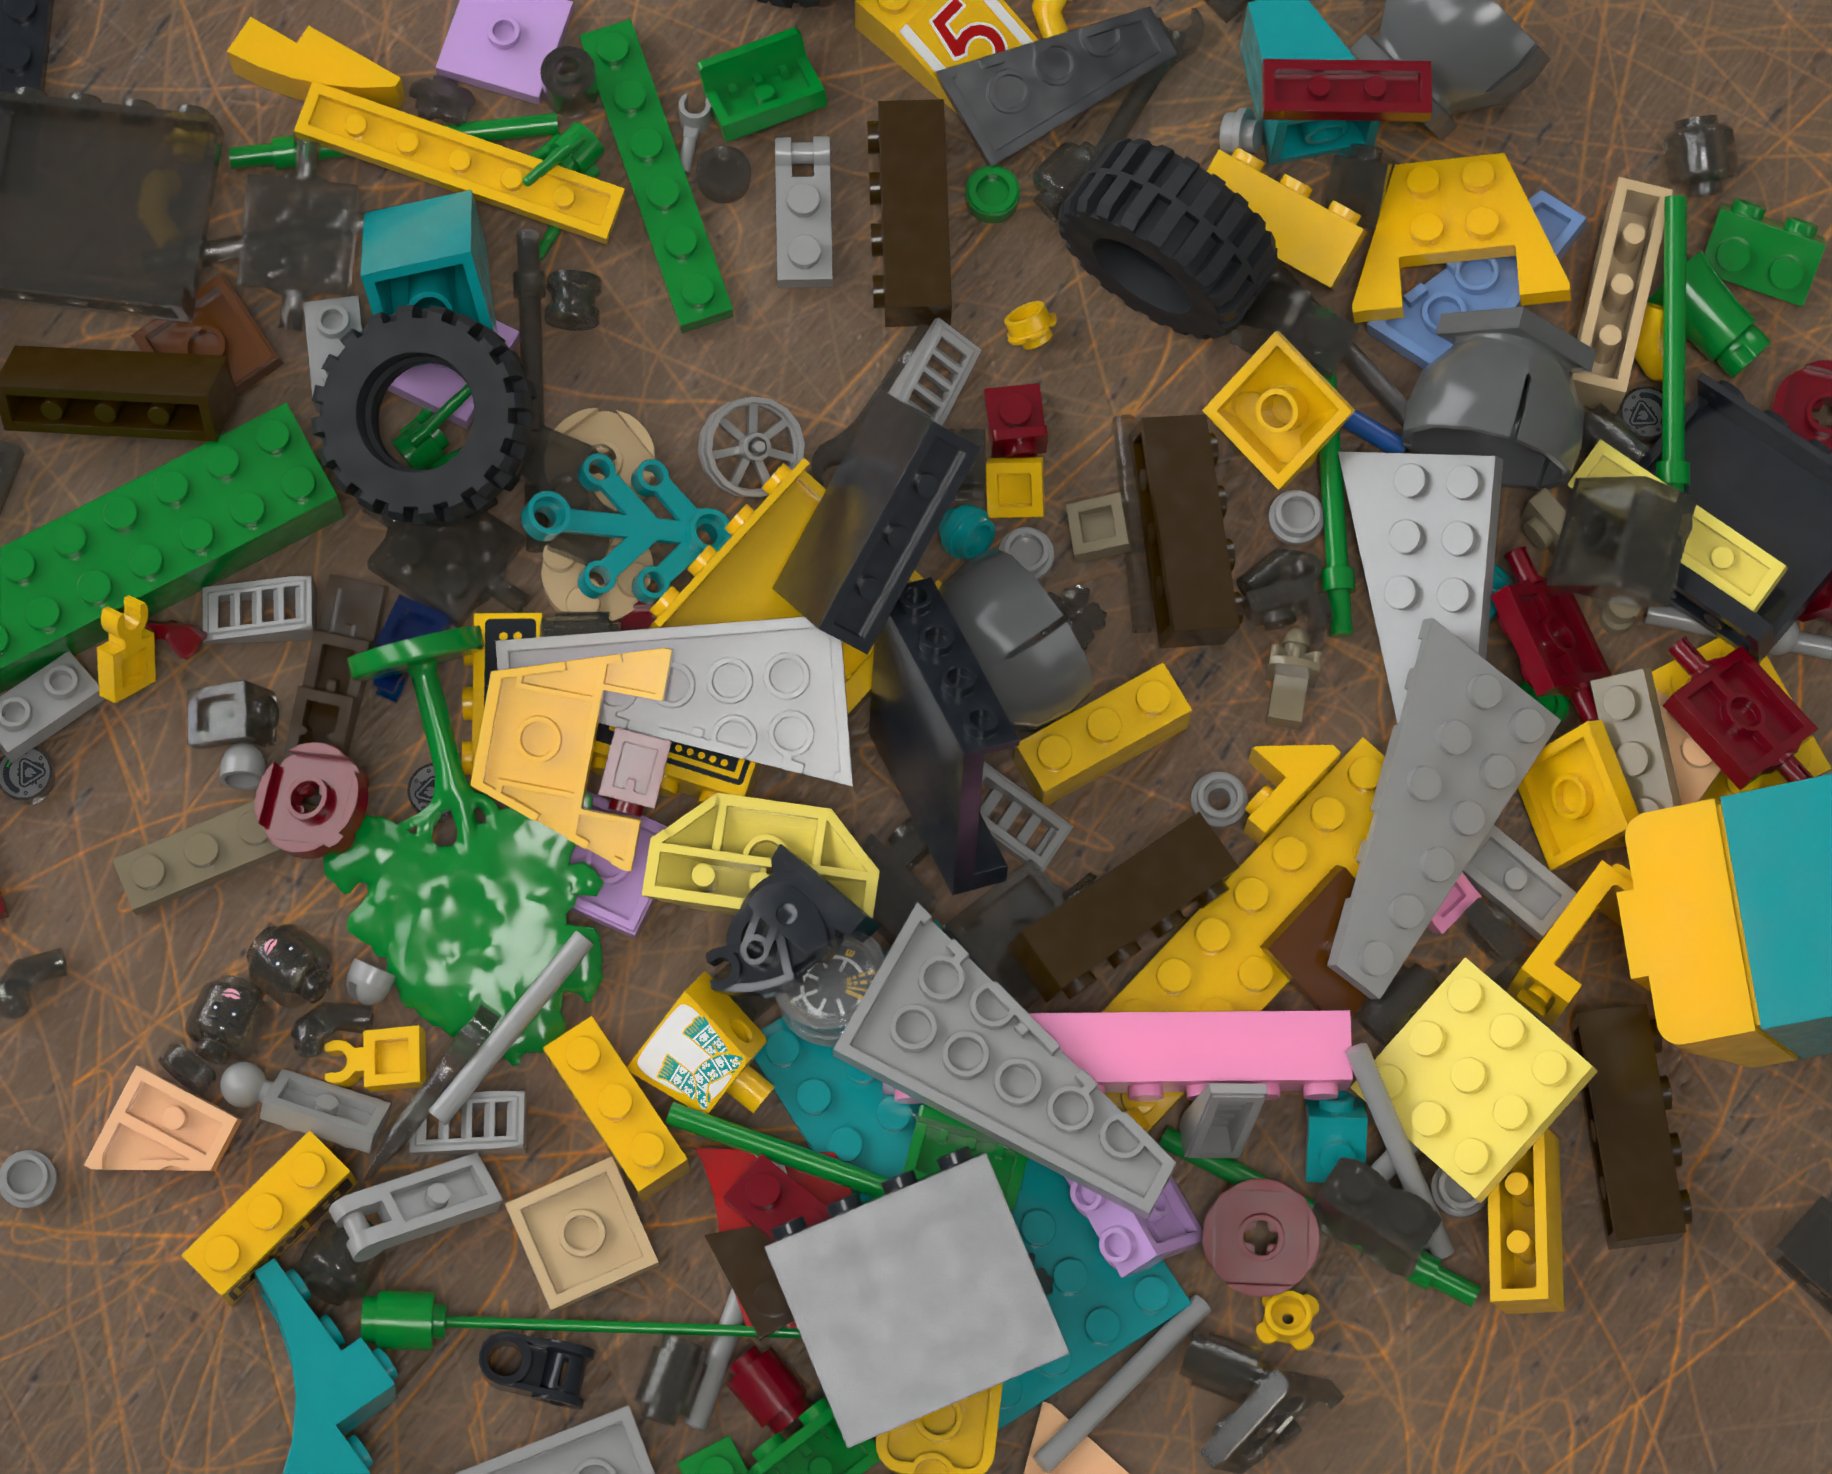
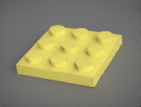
M1466 957L1374 1060L1408 1140L1480 1203L1485 1200L1598 1072L1588 1061ZM1356 1080L1350 1088L1366 1101Z

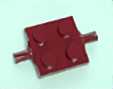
M1526 546L1511 550L1504 555V558L1507 560L1517 584L1507 585L1490 596L1498 611V623L1502 631L1511 639L1520 658L1521 672L1524 679L1534 689L1537 697L1561 694L1568 699H1572L1583 724L1588 721L1599 720L1590 681L1609 677L1612 674L1568 581L1552 582L1542 577V575H1538Z
M1684 636L1667 651L1690 677L1685 685L1674 692L1662 706L1740 791L1761 775L1771 774L1776 771L1788 783L1814 778L1794 755L1798 752L1799 747L1814 735L1818 728L1742 645L1725 657L1707 661L1689 642L1687 637Z

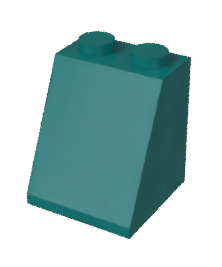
M1255 0L1248 2L1239 48L1256 118L1262 122V142L1268 166L1374 146L1381 121L1262 120L1263 59H1357L1309 0Z
M472 190L364 213L361 278L373 315L379 312L392 315L396 313L397 307L416 305L420 308L429 309L430 305L447 308L461 315L464 314L497 333L486 239Z

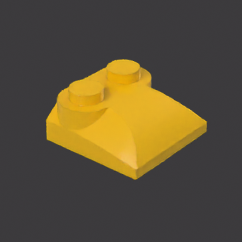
M1275 331L1202 411L1259 471L1280 490L1286 488L1300 472L1307 470L1314 463L1319 451L1356 410L1279 331Z

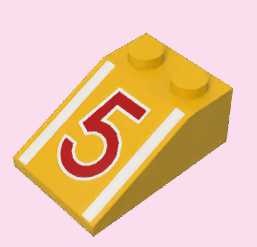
M855 0V28L937 98L944 99V103L956 114L957 112L939 84L934 72L1038 41L1037 37L1004 0Z

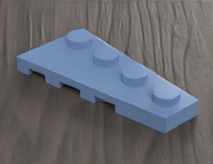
M1540 190L1528 201L1560 261L1585 230L1587 217L1545 191ZM1516 256L1446 263V268L1423 285L1420 282L1403 295L1404 318L1370 321L1367 323V334L1424 369L1453 346L1447 340L1436 335L1441 313L1524 307L1520 303Z

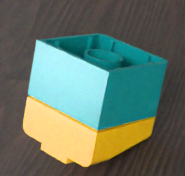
M1832 774L1720 797L1721 804L1713 798L1645 812L1634 817L1628 824L1625 832L1634 889L1616 892L1630 976L1633 981L1652 993L1657 1028L1662 1037L1686 1053L1750 1068L1794 1061L1798 1059V1056L1804 1059L1831 1054Z

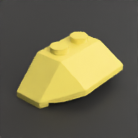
M716 793L668 828L663 829L650 838L642 897L702 911L736 915L740 911V907L748 893L760 881L773 875L771 858L779 845L782 844L797 854L873 918L880 871L830 808Z

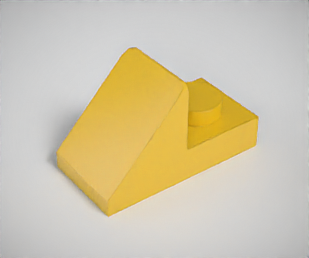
M1334 745L1253 747L1248 759L1249 763L1268 779L1276 789L1273 790L1267 784L1248 803L1245 810L1250 816L1247 819L1243 832L1260 846L1337 765L1341 752Z

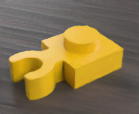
M130 595L124 597V613L108 606L103 608L101 613V625L108 632L109 641L97 647L99 696L115 704L156 682L154 633L144 628L148 619V607L145 602Z
M419 1025L363 1031V1047L355 1048L343 1040L330 1041L324 1045L325 1052L330 1056L339 1057L345 1055L347 1058L346 1066L342 1071L325 1074V1081L330 1084L346 1088L354 1085L361 1077H364V1087L370 1092L427 1087L426 1031Z

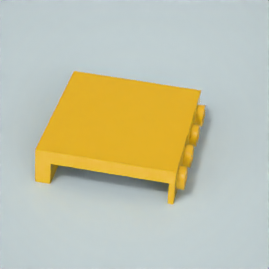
M805 458L793 470L785 463L777 469L761 487L769 495L756 510H753L746 504L724 528L732 537L717 552L709 544L687 568L694 576L692 581L681 593L671 586L649 610L657 619L648 629L804 617L772 588L826 491L820 483L805 471V468L810 464ZM914 570L908 583L924 578ZM937 580L935 585L939 590L943 583ZM843 642L848 714L872 688L874 644L867 655Z

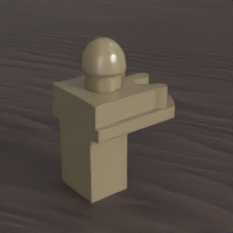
M1295 627L1288 630L1284 636L1282 644L1285 648L1278 644H1272L1264 680L1272 681L1266 724L1299 730L1302 723L1307 687L1314 688L1321 668L1322 652L1313 651L1307 653L1311 646L1309 634L1306 630Z

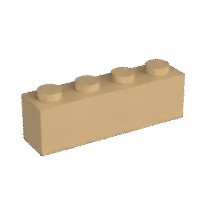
M1618 177L1608 201L1576 339L1597 352L1591 372L1570 374L1585 408L1616 415L1626 394L1664 231V199L1666 196L1672 195V189Z

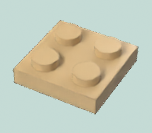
M612 1156L505 1203L552 1313L660 1266Z

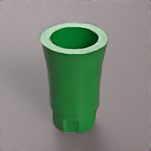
M1699 251L1686 262V338L1711 363L1717 359V363L1722 369L1734 378L1771 344V341L1760 328L1753 325L1757 320L1736 299L1718 277L1703 252ZM1664 283L1647 302L1663 306Z

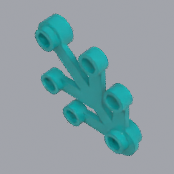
M600 453L592 454L582 462L577 471L578 480L589 491H601L621 514L570 509L565 498L553 491H542L534 495L524 506L521 513L523 528L532 538L539 541L554 540L562 532L624 539L601 561L590 562L579 573L578 587L585 596L592 599H599L605 596L614 587L616 577L655 542L676 544L678 546L657 567H645L632 581V592L636 599L645 604H654L670 588V582L684 571L708 546L699 539L696 533L697 530H703L709 534L711 546L717 552L732 537L724 529L730 522L727 516L716 509L696 508L670 480L665 465L654 459L643 461L633 471L631 475L632 487L643 497L656 496L675 520L657 518L616 473L613 461L608 456ZM589 465L598 466L604 473V480L595 479L589 472ZM643 471H649L656 476L657 486H652L645 482ZM537 512L545 514L550 520V527L545 528L536 521L534 514ZM589 573H599L604 579V587H597L592 584ZM644 577L651 578L657 583L658 593L650 592L645 588L643 583Z

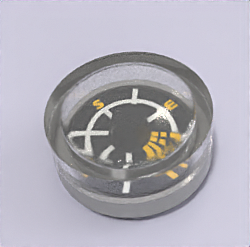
M844 936V942L840 945V949L827 965L825 963H817L807 970L808 973L803 976L804 985L775 996L784 1021L796 1035L816 1045L833 1047L837 1044L885 960L884 953L876 940L871 936L862 943Z

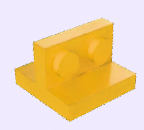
M1602 720L1585 722L1544 746L1518 786L1550 871L1565 869L1596 851L1625 847L1626 828L1630 821L1639 815Z

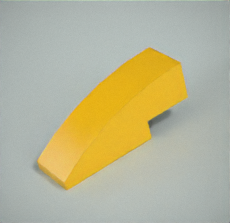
M250 17L227 50L234 74L265 89L297 100L305 101L312 81H316L394 109L401 108L406 101L401 77L309 25L296 43Z

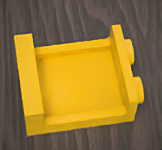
M1602 860L1521 967L1506 990L1517 1002L1551 1027L1582 986V984L1555 964L1594 912L1600 911L1622 927L1616 892L1634 889L1631 871L1619 864H1614L1611 867Z

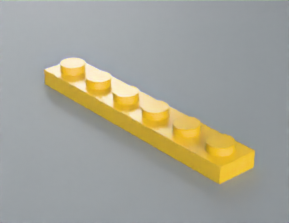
M312 81L294 128L295 137L456 193L472 190L476 200L606 245L625 197V188L558 165L531 186H525L523 178L543 160L316 81Z

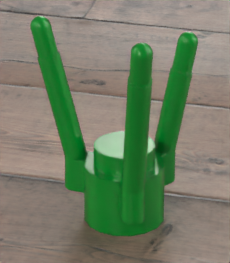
M574 122L561 135L556 133L545 145L529 155L543 161L523 178V184L531 186L557 165L596 178L601 172L594 163L604 155L603 145L586 126ZM549 226L534 252L536 260L541 261L545 257L562 229Z
M468 384L457 394H454L436 413L423 408L410 423L399 431L401 434L391 441L395 449L412 469L427 470L429 468H438L449 462L463 448L461 447L448 454H444L442 450L450 445V442L438 427L472 395Z

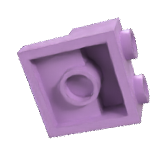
M1172 1176L1148 1220L1065 1177L1071 1187L1070 1197L1073 1204L1090 1221L1100 1239L1099 1248L1101 1254L1109 1265L1117 1269L1121 1278L1148 1270L1163 1259L1189 1251L1202 1243L1203 1230Z

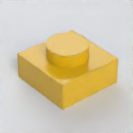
M1043 457L987 458L986 487L987 513L989 518L1044 517Z

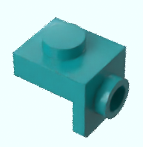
M1338 1091L1339 1097L1335 1099H1305L1307 1130L1304 1175L1306 1182L1362 1183L1360 1177L1365 1173L1368 1117L1362 1098H1354L1349 1092Z

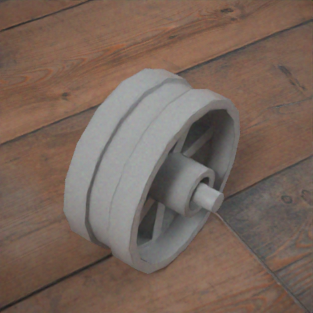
M751 396L726 402L708 416L700 431L698 455L704 473L715 487L731 496L760 498L768 495L762 488L747 489L738 486L749 463L752 462L763 486L770 478L763 459L770 457L788 462L786 465L793 470L804 457L805 441L800 424L788 408L772 399ZM747 406L746 434H743L725 418L733 410ZM758 407L770 411L779 419L763 433H757ZM719 426L734 441L732 447L712 451L714 433ZM784 428L786 429L790 444L789 453L771 448L770 439ZM734 455L739 461L728 481L717 468L715 459Z

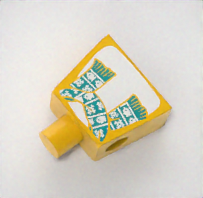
M704 971L683 992L629 1063L627 1069L635 1076L692 1109L709 1114L728 1093L754 1114L775 1088L773 1084L749 1066L767 1043L766 1037L729 995L717 993L711 989L710 980L713 978Z

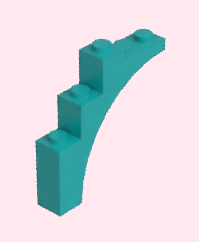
M273 1258L254 1271L256 1288L280 1329L293 1369L296 1395L292 1444L283 1474H370L368 1468L374 1463L364 1445L355 1435H352L347 1440L344 1436L396 1400L395 1383L393 1380L398 1377L397 1370L381 1348L378 1347L371 1351L362 1338H359L341 1351L340 1347L345 1344L344 1338L326 1314L318 1319L308 1306L306 1301L311 1298V1294L301 1277L294 1269L284 1273Z

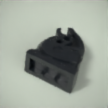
M780 844L771 858L773 875L760 881L744 899L740 911L734 916L729 925L726 938L727 945L714 948L706 953L707 963L714 967L724 961H729L731 964V973L726 979L710 980L711 989L717 993L733 996H763L768 998L783 994L786 991L803 986V976L808 973L807 970L817 963H825L827 965L840 949V945L844 942V936L864 943L881 925L797 854Z

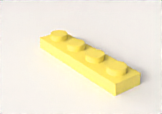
M1601 439L1568 483V487L1580 496L1601 508L1755 613L1788 570L1787 566Z

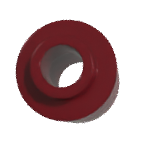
M753 1346L728 1367L735 1376L727 1383L728 1388L759 1426L763 1428L767 1425L774 1435L778 1432L781 1433L812 1406L803 1395L807 1389L772 1347L762 1354L756 1346Z

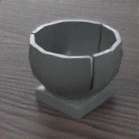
M1385 0L1380 34L1371 38L1365 33L1350 48L1360 60L1431 61L1432 116L1430 122L1423 123L1441 141L1458 126L1453 119L1457 112L1503 105L1532 84L1551 60L1494 0Z
M1525 307L1441 313L1436 335L1447 340L1453 346L1421 371L1407 402L1401 443L1414 454L1481 455L1502 458L1501 487L1540 490L1541 488L1551 489L1567 485L1578 461L1582 446L1585 412L1570 374L1591 372L1597 351Z
M993 547L968 559L940 586L939 592L1015 731H1036L1072 713L1090 696L1095 684L1088 660L1068 622H1064L1035 643L1030 639L1064 615L1041 584L1011 554Z

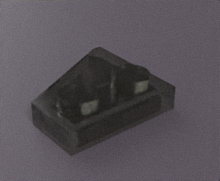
M1276 1368L1274 1371L1264 1374L1254 1383L1250 1390L1251 1396L1235 1413L1227 1415L1216 1424L1212 1430V1438L1199 1452L1213 1469L1243 1474L1264 1459L1274 1448L1284 1444L1302 1431L1300 1425L1295 1421L1296 1417L1318 1401L1325 1402L1332 1409L1345 1396L1329 1379Z

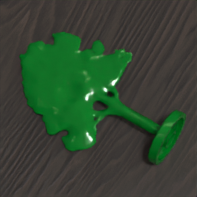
M467 626L398 641L347 658L350 675L354 681L378 679L406 672L410 674L418 702L422 727L433 763L435 786L433 798L429 806L403 822L395 824L390 819L365 814L363 822L356 832L353 845L341 854L330 853L324 856V873L326 878L336 884L343 894L351 893L360 882L367 884L368 893L365 899L348 916L347 930L360 941L370 945L376 956L387 958L386 972L395 975L393 984L398 989L400 1000L405 1007L414 1008L419 1017L426 1019L432 1026L441 1027L451 1038L461 1036L474 1046L481 1047L575 931L582 934L593 944V947L502 1056L512 1066L521 1065V1056L526 1053H544L543 1047L565 1032L566 1021L561 1014L565 991L580 995L585 1003L593 1002L592 997L595 995L603 979L600 935L594 927L567 925L566 914L575 906L577 895L596 897L604 882L596 871L585 862L569 864L576 844L567 840V837L538 821H533L510 807L499 809L495 801L485 794L475 792L469 785L463 772L450 722L447 702L441 688L437 669L438 664L459 659L482 650L484 640L480 626ZM586 792L584 807L591 809L593 797ZM480 807L486 815V823L477 822L474 809ZM451 809L457 828L456 842L453 846H438L432 841L433 827L437 824L444 810ZM417 826L416 833L413 834L408 831Z

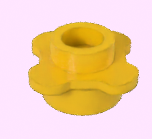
M1285 1291L1278 1295L1262 1297L1265 1313L1263 1321L1256 1328L1258 1339L1266 1345L1282 1342L1291 1344L1298 1351L1308 1349L1314 1341V1335L1310 1330L1312 1318L1319 1313V1303L1316 1298L1309 1294L1301 1295L1295 1291ZM1283 1316H1292L1293 1322L1285 1324L1282 1321Z

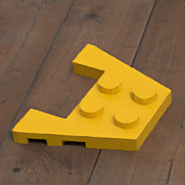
M1505 153L1394 165L1352 303L1354 323L1404 318L1401 268L1516 256L1521 306L1571 301L1570 282Z
M664 647L491 671L470 785L533 821H538L560 833L576 845L584 849L587 848L603 857L619 869L631 872L634 867L642 819L584 807L603 696L606 690L663 701L665 699L674 649Z

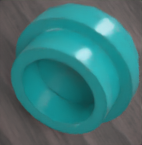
M963 504L957 508H949L938 526L941 545L945 552L956 559L966 558L968 560L988 550L994 539L995 526L989 520L987 512L976 505Z

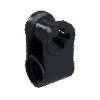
M498 1332L483 1342L479 1351V1365L484 1379L493 1388L528 1396L543 1403L581 1410L585 1400L580 1397L587 1363L594 1360L596 1351L583 1345L561 1340H544L513 1332ZM512 1347L522 1354L523 1363L515 1374L500 1376L490 1369L489 1360L492 1354L499 1348ZM568 1362L564 1384L559 1386L563 1365Z

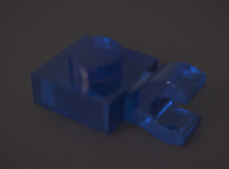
M399 594L375 642V646L377 648L398 641L449 630L452 625L451 616ZM409 673L374 679L373 686L378 688L376 695L397 704L407 684Z

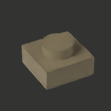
M1120 492L1066 504L1073 552L1078 563L1133 551L1125 501Z

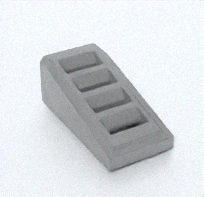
M936 318L888 393L931 416L932 420L943 425L982 350L943 320ZM940 339H943L962 354L958 362L936 347ZM930 358H933L951 372L947 379L928 365ZM921 375L940 388L937 395L918 382ZM912 392L930 405L927 411H924L909 399Z
M290 576L203 587V631L207 633V639L203 641L204 644L312 640L313 632L317 630V592L313 576ZM285 599H295L296 618L285 620ZM252 600V624L242 625V601ZM263 600H274V621L264 622ZM230 601V627L219 628V602Z
M984 762L982 785L990 789V791L980 804V814L999 848L1038 873H1043L1074 826ZM1004 798L1010 803L995 824L988 817L1000 799ZM1023 810L1029 816L1016 836L1013 837L1007 831L1020 811ZM1040 822H1042L1049 829L1035 850L1032 851L1025 845Z
M1209 1083L1186 1109L1179 1122L1184 1157L1239 1158L1267 1097L1266 1084Z
M525 1091L473 1092L460 1108L462 1109L461 1138L450 1139V1120L446 1126L439 1121L438 1139L427 1140L428 1109L431 1108L441 1094L411 1095L410 1155H470L476 1152L479 1155L527 1154L528 1097ZM474 1109L484 1110V1137L473 1138ZM496 1110H507L506 1136H496Z

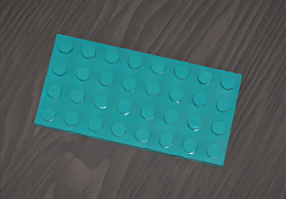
M938 920L933 921L946 934ZM890 949L881 954L884 960ZM783 1017L763 1028L761 1032L765 1035L767 1043L753 1061L763 1077L775 1086L774 1094L809 1148L815 1152H835L838 1160L889 1178L901 1174L917 1122L920 1105H928L924 1103H897L894 1101V1095H883L882 1081L833 1056L835 1046L816 1045L802 1039L789 1028ZM1030 1158L1027 1162L1014 1213L1011 1212L1070 1354L1003 1382L998 1432L1146 1337L1192 1304L1163 1260L1148 1270L1121 1278L1117 1269L1109 1265L1101 1254L1099 1248L1100 1239L1090 1221L1073 1204L1070 1197L1071 1187L1065 1177ZM851 1189L852 1194L858 1193V1191ZM859 1192L862 1202L874 1198Z

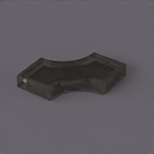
M541 425L531 445L535 450L530 464L523 462L518 472L521 481L533 487L538 493L553 491L565 498L570 509L618 514L603 504L593 491L585 489L578 480V468L588 456L593 454L592 445ZM562 532L554 540L547 541L546 546L547 550L587 566L592 561H601L607 555L614 538Z

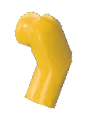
M1647 302L1635 359L1645 375L1657 382H1663V306Z

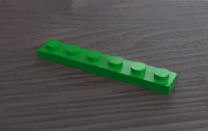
M631 19L580 34V44L681 333L734 317L728 293Z

